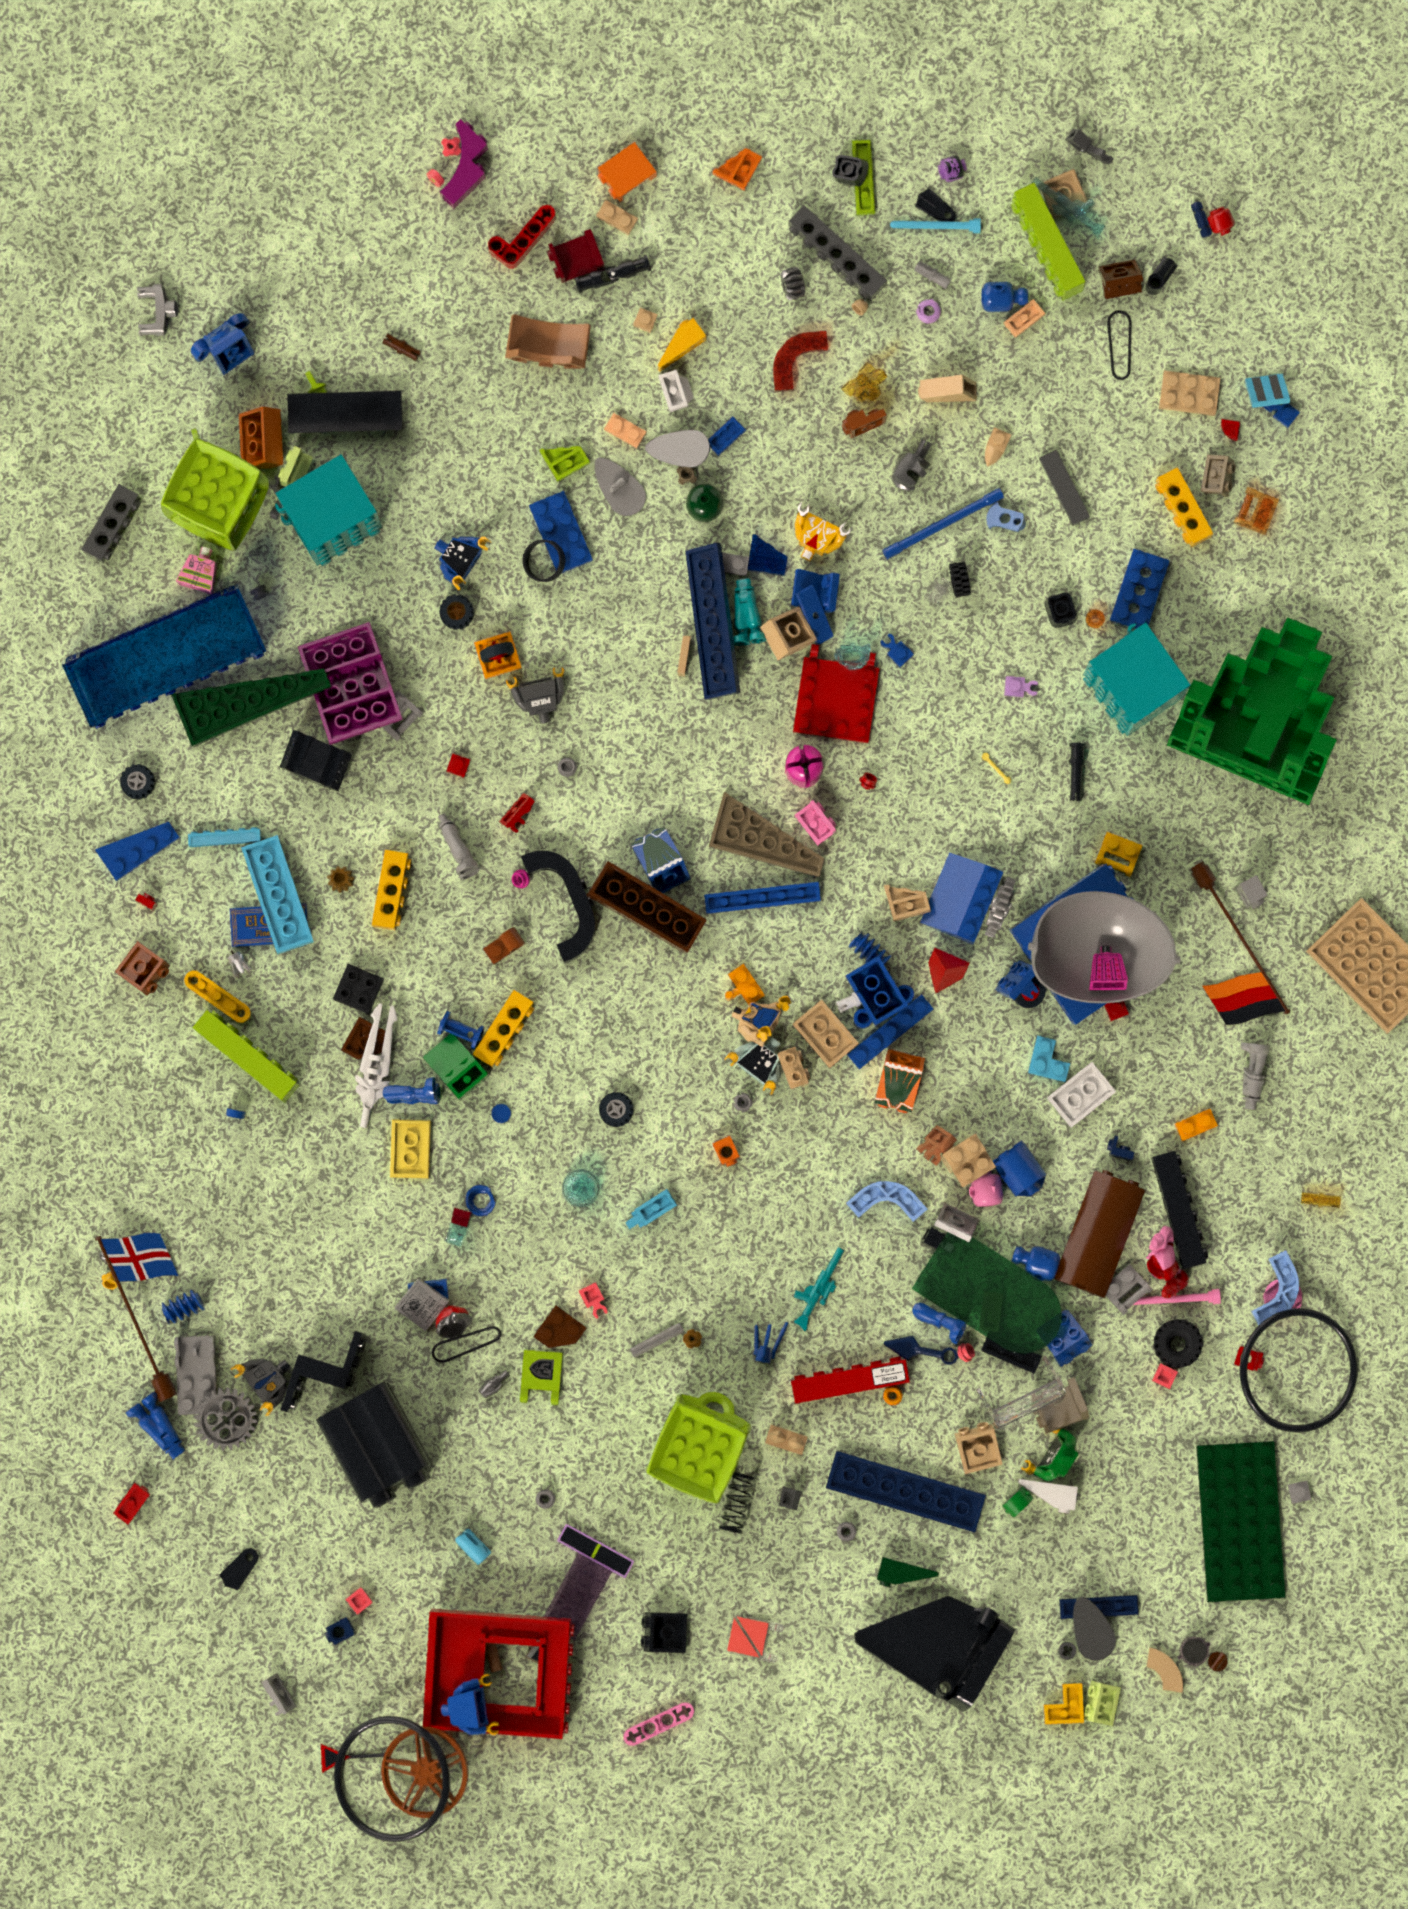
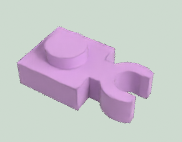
M1006 676L1004 696L1023 697L1024 692L1031 696H1036L1037 692L1031 691L1030 686L1038 685V682L1030 681L1025 683L1024 677Z

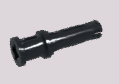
M1069 743V747H1071V759H1069V765H1071L1069 801L1075 800V793L1076 801H1082V768L1086 763L1084 759L1086 744Z

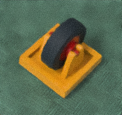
M510 631L474 642L485 680L522 668Z

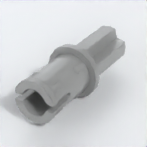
M921 261L917 263L914 269L917 273L928 278L929 282L933 281L944 289L951 282V278L938 272L937 268L933 269Z

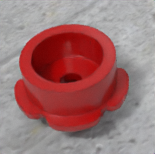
M866 772L859 778V781L864 789L870 790L876 788L878 779L875 775Z

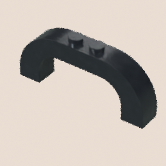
M542 850L522 855L521 858L529 876L540 871H553L563 879L579 918V928L576 934L569 940L557 944L564 964L569 963L586 952L595 934V918L591 908L595 905L593 900L586 896L584 889H587L584 878L580 879L574 866L557 853Z

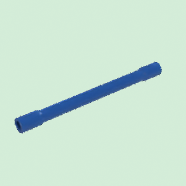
M997 488L979 500L882 549V552L888 560L901 553L904 549L1003 499L1004 495L1000 488Z

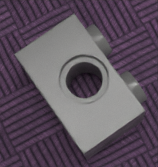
M1257 875L1242 882L1236 888L1246 908L1252 907V909L1261 906L1265 902L1264 899L1268 896Z

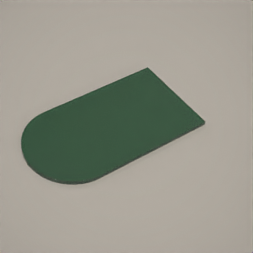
M947 1232L912 1287V1290L959 1320L966 1322L967 1325L998 1345L1016 1353H1032L1046 1347L1057 1336L1062 1321L1059 1299L1047 1284L973 1237L967 1242Z

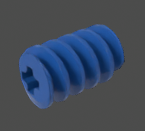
M862 931L849 944V948L856 946L855 954L862 952L859 957L860 959L867 957L865 964L879 956L885 965L891 958V955L884 956L885 949L879 951L880 944L873 945L874 938L868 940L869 933L863 935Z
M192 1289L190 1290L189 1297L185 1293H183L182 1300L176 1296V1303L171 1299L168 1300L169 1306L161 1303L163 1314L169 1325L170 1320L176 1324L177 1317L180 1320H184V1313L191 1317V1310L197 1314L198 1307L203 1311L205 1310L199 1293H195Z

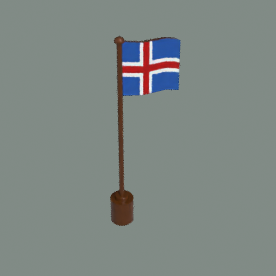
M143 1233L116 1239H102L101 1236H97L95 1241L99 1243L156 1373L152 1375L154 1379L150 1381L159 1402L177 1395L176 1389L169 1373L159 1372L120 1282L142 1281L160 1276H178L164 1241L159 1233Z

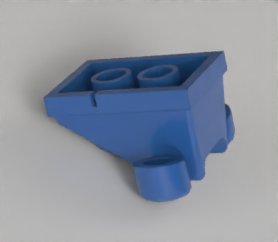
M242 313L231 316L228 321H224L222 325L208 335H204L203 338L195 341L191 347V354L197 362H201L211 352L223 375L227 374L255 354L246 335L241 330L247 327L250 321Z
M879 956L845 975L864 1009H860L854 1014V1024L860 1029L868 1028L872 1022L875 1026L908 1007V1004L914 998V991L910 986H896Z

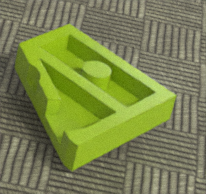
M571 446L570 448L557 447L556 449L543 448L539 450L557 482L590 464L581 446Z

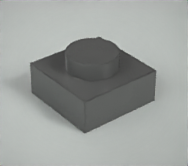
M783 1487L778 1506L797 1510L802 1491Z

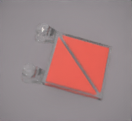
M733 1614L725 1652L776 1663L778 1656L765 1653L769 1630L783 1632L784 1625Z

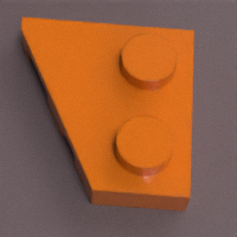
M745 148L737 156L727 160L718 169H714L712 174L745 191L762 160V156Z

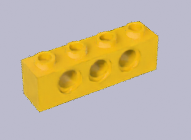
M1178 467L1157 477L1155 487L1158 493L1163 494L1165 497L1164 504L1167 510H1172L1175 516L1173 517L1174 523L1178 528L1181 527L1185 543L1193 547L1211 538L1214 533ZM1176 488L1179 494L1173 496L1169 493V489ZM1184 504L1187 506L1188 511L1181 512L1178 506ZM1194 521L1197 527L1190 529L1187 526V522Z
M385 850L372 919L373 927L396 931V926L400 927L401 915H398L399 908L404 906L405 896H402L403 889L407 888L408 878L405 875L406 870H410L412 859H409L408 853ZM392 868H400L401 873L398 876H392L390 874ZM390 886L397 887L395 895L387 894V889ZM386 905L394 906V911L391 914L384 913Z
M513 990L472 1055L491 1068L495 1065L499 1066L504 1058L502 1053L505 1049L509 1050L514 1042L512 1037L515 1033L519 1034L525 1025L522 1023L526 1016L529 1018L535 1009L532 1007L534 1002ZM513 1009H518L521 1015L519 1018L513 1019L510 1017V1012ZM503 1025L509 1026V1034L502 1035L500 1028ZM491 1042H499L500 1048L497 1051H491L489 1049Z

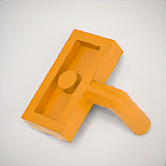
M744 964L728 974L736 988L725 993L726 1000L730 1001L741 994L749 1006L750 1003L757 1002L765 996Z

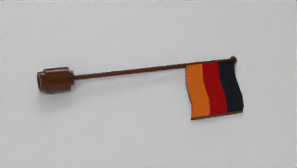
M1204 861L1195 865L1190 870L1200 889H1210L1260 970L1258 973L1240 975L1219 984L1202 986L1226 1025H1234L1267 1014L1279 1012L1289 1014L1291 1010L1286 1007L1215 892L1213 886L1216 885L1214 881L1217 879L1210 867Z

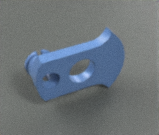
M998 502L993 504L987 513L986 521L989 529L1000 527L1019 532L1026 526L1023 513L1002 508ZM1009 514L1010 521L1005 524L1001 523V516Z

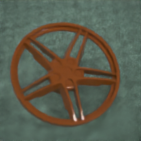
M425 1726L423 1728L429 1733L442 1737L455 1749L456 1752L445 1755L446 1759L455 1755L459 1756V1759L448 1764L449 1769L459 1762L462 1765L460 1789L455 1797L449 1792L448 1798L451 1802L447 1801L442 1813L443 1815L453 1809L465 1793L469 1777L468 1763L462 1748L453 1737L440 1729ZM409 1729L398 1735L388 1746L382 1761V1781L387 1795L400 1810L414 1817L430 1818L434 1811L425 1812L413 1808L427 1786L441 1797V1792L434 1786L437 1783L442 1789L441 1767L438 1758L432 1759L430 1745L422 1736L425 1756L421 1757L419 1734ZM415 1734L417 1761L391 1758L397 1745L403 1739ZM389 1763L411 1766V1770L389 1766ZM389 1769L414 1777L404 1803L397 1797L391 1786ZM418 1785L420 1788L415 1794L410 1805L407 1806V1802L410 1796L412 1795L415 1786Z

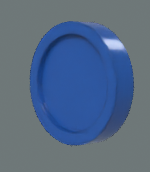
M498 1104L492 1109V1118L497 1123H505L510 1119L511 1111L507 1105Z

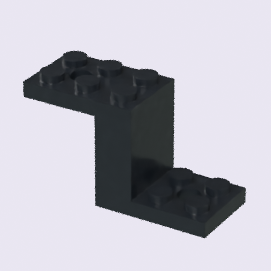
M357 1331L354 1332L343 1368L298 1354L280 1410L287 1413L296 1410L299 1402L296 1396L298 1391H302L305 1383L302 1380L303 1376L345 1390L348 1389V1386L352 1387L355 1376L352 1375L354 1368L358 1369L361 1357H358L360 1349L364 1350L367 1339L364 1338L365 1334Z

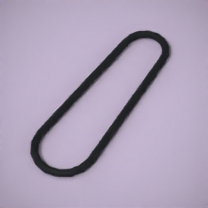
M1114 311L1107 320L1111 371L1117 380L1128 378L1131 369L1132 322L1130 316L1124 311ZM1118 313L1124 314L1129 321L1128 372L1124 377H1118L1114 372L1110 319Z
M490 1326L441 1341L433 1347L432 1357L435 1361L441 1363L451 1361L498 1341L501 1337V1331L498 1327ZM490 1329L498 1331L496 1339L451 1358L440 1360L434 1354L435 1349L441 1344Z

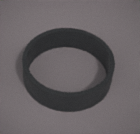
M536 540L529 544L524 551L522 559L523 568L526 574L533 580L541 582L553 581L564 570V551L554 541ZM543 542L553 545L559 555L558 569L547 579L536 577L529 567L531 551L536 545Z

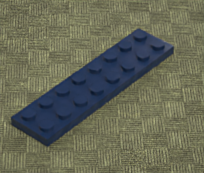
M713 543L686 550L704 700H712L740 693L721 543Z
M839 1451L835 1453L826 1484V1489L974 1533L976 1532L986 1495Z

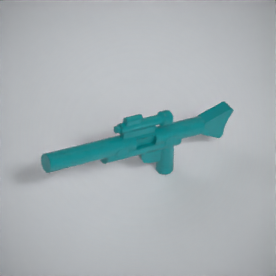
M839 1247L835 1251L826 1270L821 1271L814 1286H807L804 1292L795 1290L793 1298L808 1303L802 1315L794 1320V1323L799 1325L803 1331L807 1330L808 1317L811 1315L820 1296H823V1298L820 1299L819 1303L825 1305L830 1292L833 1293L837 1287L834 1285L835 1280L831 1281V1283L828 1281L844 1253V1250Z

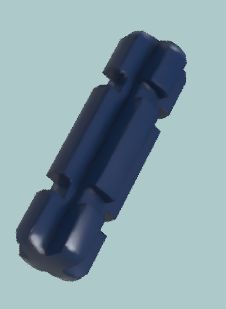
M1194 202L1191 204V208L1195 212L1194 217L1198 229L1201 228V237L1207 238L1212 235L1210 227L1208 228L1209 222L1205 211H1202V202Z

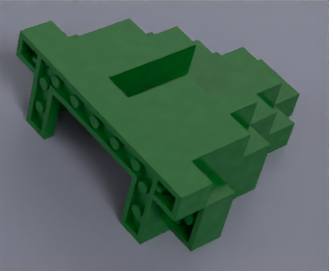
M1288 617L1280 634L1271 629L1261 627L1246 660L1227 653L1212 687L1204 682L1193 679L1185 696L1177 722L1170 734L1167 746L1306 805H1310L1337 739L1330 735L1321 733L1335 697L1327 693L1318 691L1333 657L1326 652L1316 649L1323 632Z

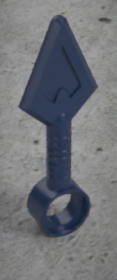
M913 1336L884 1341L886 1347L907 1361L918 1354L941 1358L942 1362L946 1365H952L958 1359L955 1349L945 1348L943 1351L921 1347ZM946 1351H952L955 1354V1359L952 1362H947L944 1359Z

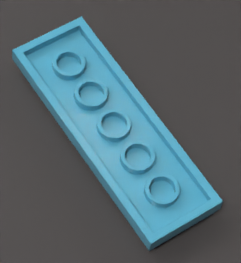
M278 835L241 847L277 955L313 943L314 941Z

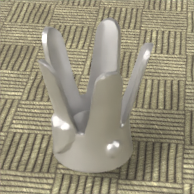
M231 950L232 955L227 959L232 966L234 979L236 977L239 979V972L244 973V969H246L250 973L252 968L246 963L241 952L233 953Z

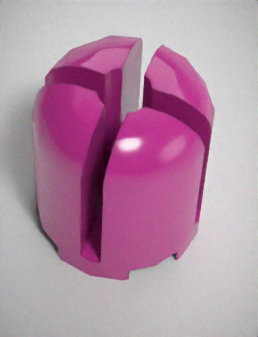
M803 745V750H800L799 746L794 747L788 753L785 762V773L788 780L800 788H808L815 785L823 773V757L821 753L810 745ZM803 763L808 765L806 774L804 773V768L801 767Z

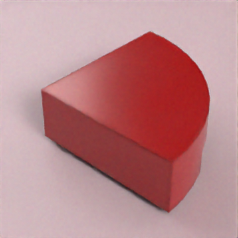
M1221 419L1223 433L1229 439L1237 441L1240 422Z

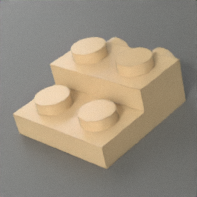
M982 1422L977 1425V1428L969 1429V1427H963L958 1430V1433H954L965 1474L1003 1465L992 1424L988 1425L987 1422Z

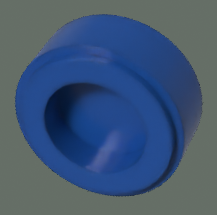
M227 1108L226 1116L245 1119V1111Z

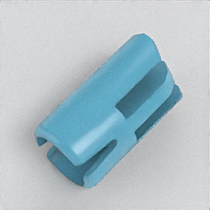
M470 1529L464 1530L455 1539L456 1543L477 1565H480L491 1554L488 1547Z

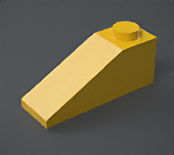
M694 318L691 320L686 319L679 324V328L658 363V370L660 372L706 341L705 333Z

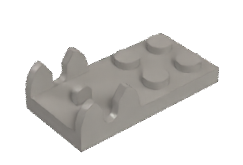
M215 1336L175 1337L178 1415L199 1414L195 1410V1408L202 1407L199 1400L205 1402L204 1395L211 1397V1390L217 1394Z

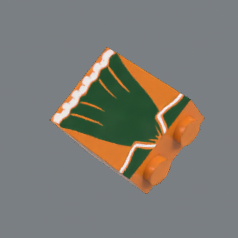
M888 1049L874 1103L882 1108L891 1107L901 1113H912L925 1058Z

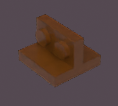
M1135 259L1098 266L1105 299L1142 292L1141 281H1143V275Z

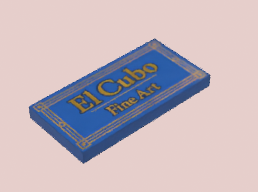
M304 903L301 905L308 923L307 904ZM261 906L230 909L232 947L274 945Z

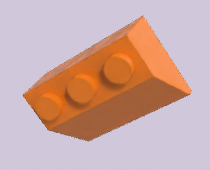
M262 406L239 414L241 458L258 469L275 468L283 465L281 410Z

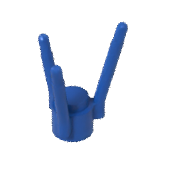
M785 1322L772 1351L771 1347H768L772 1325L768 1324L764 1346L760 1345V1348L758 1326H754L755 1349L753 1355H756V1361L770 1363L771 1359L775 1358V1353L785 1334L788 1322Z

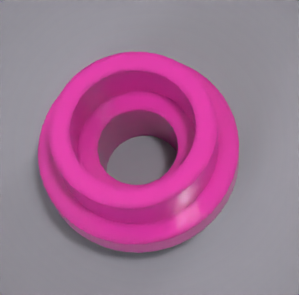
M523 869L515 871L512 875L513 885L517 888H526L530 883L528 873Z

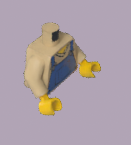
M785 995L780 997L777 1002L771 1004L752 1002L746 1011L736 1006L732 1017L740 1020L738 1032L742 1034L746 1041H753L763 1047L778 1025L781 1008L783 1011H787L791 1000Z

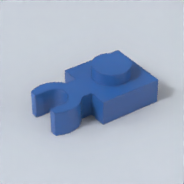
M889 633L887 636L891 639V642L886 644L881 640L880 644L882 647L890 649L887 655L901 668L914 654L902 641L896 644L894 636Z

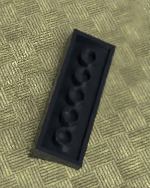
M402 390L287 394L288 433L403 429Z

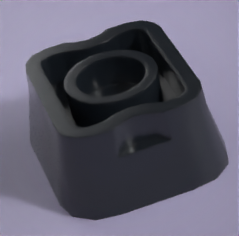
M838 155L832 171L835 180L842 184L861 186L867 175L868 162L861 158Z
M1060 593L1046 598L1045 608L1052 627L1061 628L1077 621V613L1069 593Z

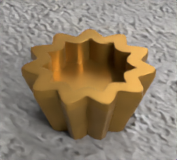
M337 866L335 870H330L331 875H328L327 878L330 880L328 885L332 886V891L338 890L341 893L343 890L348 891V887L353 886L351 882L354 880V877L351 876L352 871H347L346 866L343 868Z

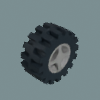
M133 764L125 768L126 770L121 773L122 776L120 777V786L123 792L132 799L141 800L142 798H147L155 788L153 773L141 764Z
M612 1092L607 1094L600 1102V1117L609 1126H624L633 1116L634 1108L632 1101L625 1094Z

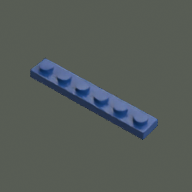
M819 882L704 895L706 914L821 901Z

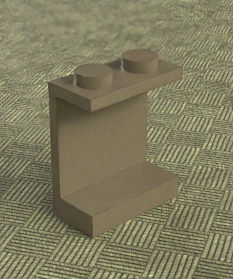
M1075 1377L1068 1379V1386L1039 1397H1036L1035 1392L1031 1393L1032 1400L1029 1401L1033 1412L1037 1411L1039 1417H1036L1039 1428L1044 1429L1045 1434L1089 1418L1087 1406Z

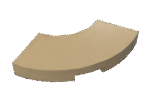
M1149 1647L1146 1667L1153 1669L1159 1674L1163 1690L1183 1693L1182 1676L1175 1662L1165 1653Z

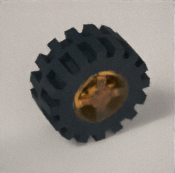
M453 594V596H448L440 605V618L444 625L450 629L461 630L469 626V623L473 620V606L468 598L463 597V595Z

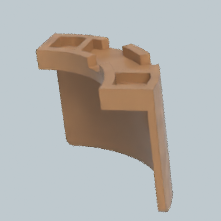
M513 314L511 315L505 358L525 364L527 361L539 362L538 366L553 368V364L564 366L565 369L585 368L591 325L551 323Z

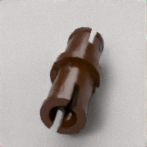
M387 333L385 337L388 340L384 338L382 344L396 350L399 355L402 353L415 362L417 361L421 350L408 345L407 341H401Z

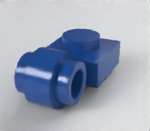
M1289 403L1282 404L1281 406L1280 404L1263 406L1269 412L1276 411L1273 418L1287 428L1300 413Z

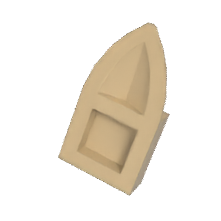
M994 427L985 449L987 466L993 465L1001 458L1011 438V434Z

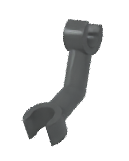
M274 476L277 482L275 485H270L269 483V488L273 489L274 493H276L281 488L279 486V479ZM277 500L276 503H277V505L279 506V508L281 509L282 507H281L279 501ZM274 506L270 512V517L277 520L280 513L277 512Z

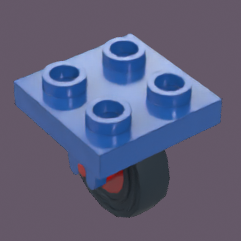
M1020 960L1011 966L1010 972L999 980L998 986L995 988L999 994L1014 1000L1016 1004L1023 1008L1037 1007L1042 1003L1046 993V988L1035 976L1032 965Z

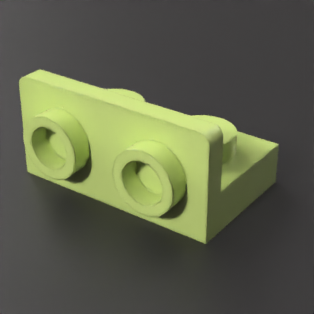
M1091 1681V1685L1088 1688L1087 1704L1084 1708V1720L1113 1726L1121 1687Z

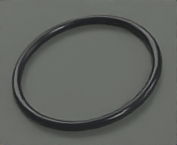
M1306 1308L1283 1310L1264 1320L1248 1338L1240 1360V1383L1245 1399L1251 1409L1270 1426L1282 1431L1295 1433L1313 1431L1333 1421L1349 1403L1357 1381L1358 1365L1356 1352L1345 1330L1329 1316ZM1292 1316L1312 1317L1329 1325L1343 1341L1350 1363L1349 1382L1339 1404L1322 1419L1303 1425L1286 1424L1266 1414L1259 1407L1251 1393L1247 1375L1249 1356L1258 1337L1273 1323Z
M381 1716L363 1722L346 1737L336 1757L334 1785L338 1801L344 1813L358 1829L375 1839L388 1842H402L419 1837L438 1821L449 1797L450 1772L442 1748L425 1728L403 1717ZM398 1724L408 1727L421 1735L429 1743L438 1758L442 1772V1792L439 1803L432 1816L422 1826L410 1832L388 1834L369 1827L356 1816L345 1797L342 1785V1766L345 1755L352 1742L362 1732L373 1726Z

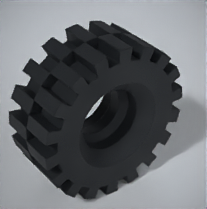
M1174 1319L1164 1323L1154 1336L1153 1347L1156 1356L1169 1367L1183 1368L1196 1362L1202 1353L1203 1337L1199 1332L1200 1330L1193 1323L1184 1319ZM1181 1336L1185 1340L1186 1345L1182 1351H1175L1171 1348L1170 1342L1173 1337Z

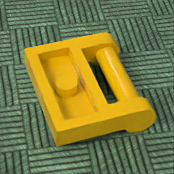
M1106 832L1094 864L1111 865L1113 869L1131 877L1143 845ZM1106 852L1130 861L1129 866H1126L1103 856Z

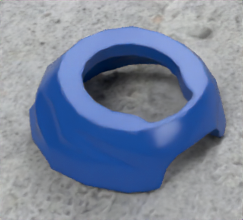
M474 1185L466 1194V1206L474 1215L480 1217L487 1216L493 1211L496 1203L489 1187ZM480 1193H487L490 1197V1202L485 1208H477L473 1202L474 1197Z

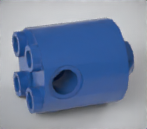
M1022 1140L993 1160L996 1166L995 1169L1015 1197H1030L1042 1189L1047 1174Z

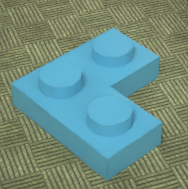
M1037 1035L1028 1073L1066 1082L1070 1063L1052 1059L1056 1040Z

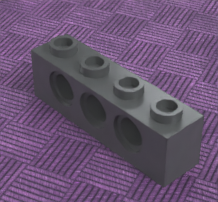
M120 484L117 485L81 549L84 554L103 564L105 560L108 561L111 558L114 544L120 542L123 528L129 526L133 510L137 511L141 504L140 496ZM119 505H127L126 510L118 512L117 508ZM111 521H117L115 528H108V524ZM102 537L108 538V542L105 545L99 544V540Z

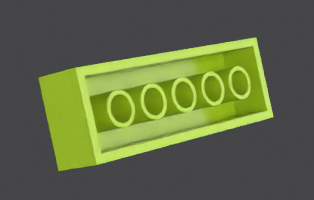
M1035 183L1015 191L1012 204L1010 205L1015 215H1019L1021 219L1019 224L1023 231H1027L1030 246L1036 248L1038 252L1036 257L1040 264H1044L1047 279L1053 281L1055 285L1053 290L1056 296L1061 297L1062 301L1082 292L1086 281Z
M206 1010L192 1028L282 1102L286 1103L300 1086L296 1083L298 1079L289 1071L284 1073L282 1071L284 1067L274 1059L269 1061L267 1059L269 1055L261 1048H253L252 1045L254 1043L245 1035L241 1037L237 1035L239 1031L229 1022L225 1025L222 1022L224 1019L214 1010L211 1013Z

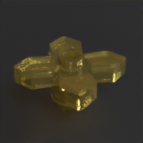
M866 363L859 370L856 379L848 381L841 390L849 397L853 395L860 402H863L865 399L874 401L881 394L879 384L888 375L882 369H875L873 365Z

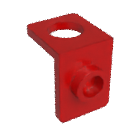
M1242 1346L1239 1347L1234 1364L1240 1366V1356L1244 1349ZM1251 1350L1250 1355L1252 1359L1248 1363L1247 1369L1255 1372L1258 1371V1368H1262L1265 1358L1262 1357L1263 1352Z

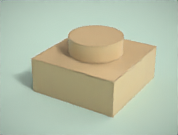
M640 308L633 326L651 333L658 314Z

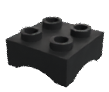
M347 964L333 1000L369 1015L384 979Z

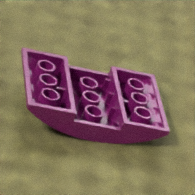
M370 622L297 646L305 671L325 669L331 682V688L314 695L330 745L403 720Z

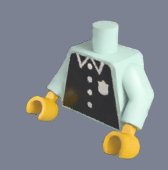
M771 1038L766 1046L764 1045L763 1047L755 1042L744 1044L724 1058V1060L727 1058L732 1060L730 1066L736 1063V1065L764 1085L763 1091L765 1088H770V1095L774 1093L782 1071L778 1055L775 1054V1051L781 1045L777 1040Z

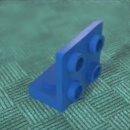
M796 569L791 605L793 607H800L796 593L813 585L824 613L835 612L840 574L829 573L822 575L803 569Z

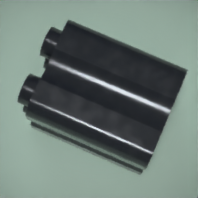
M384 1381L316 1419L361 1503L370 1501L373 1508H378L397 1497L393 1490V1487L404 1482L408 1489H412L431 1478L427 1468L432 1466L433 1463L388 1382Z

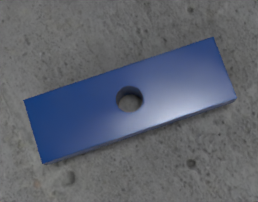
M810 585L797 592L796 597L804 617L817 639L815 644L820 645L834 637L815 587Z

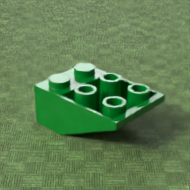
M451 1033L423 1056V1059L459 1101L489 1077L488 1073L456 1036Z

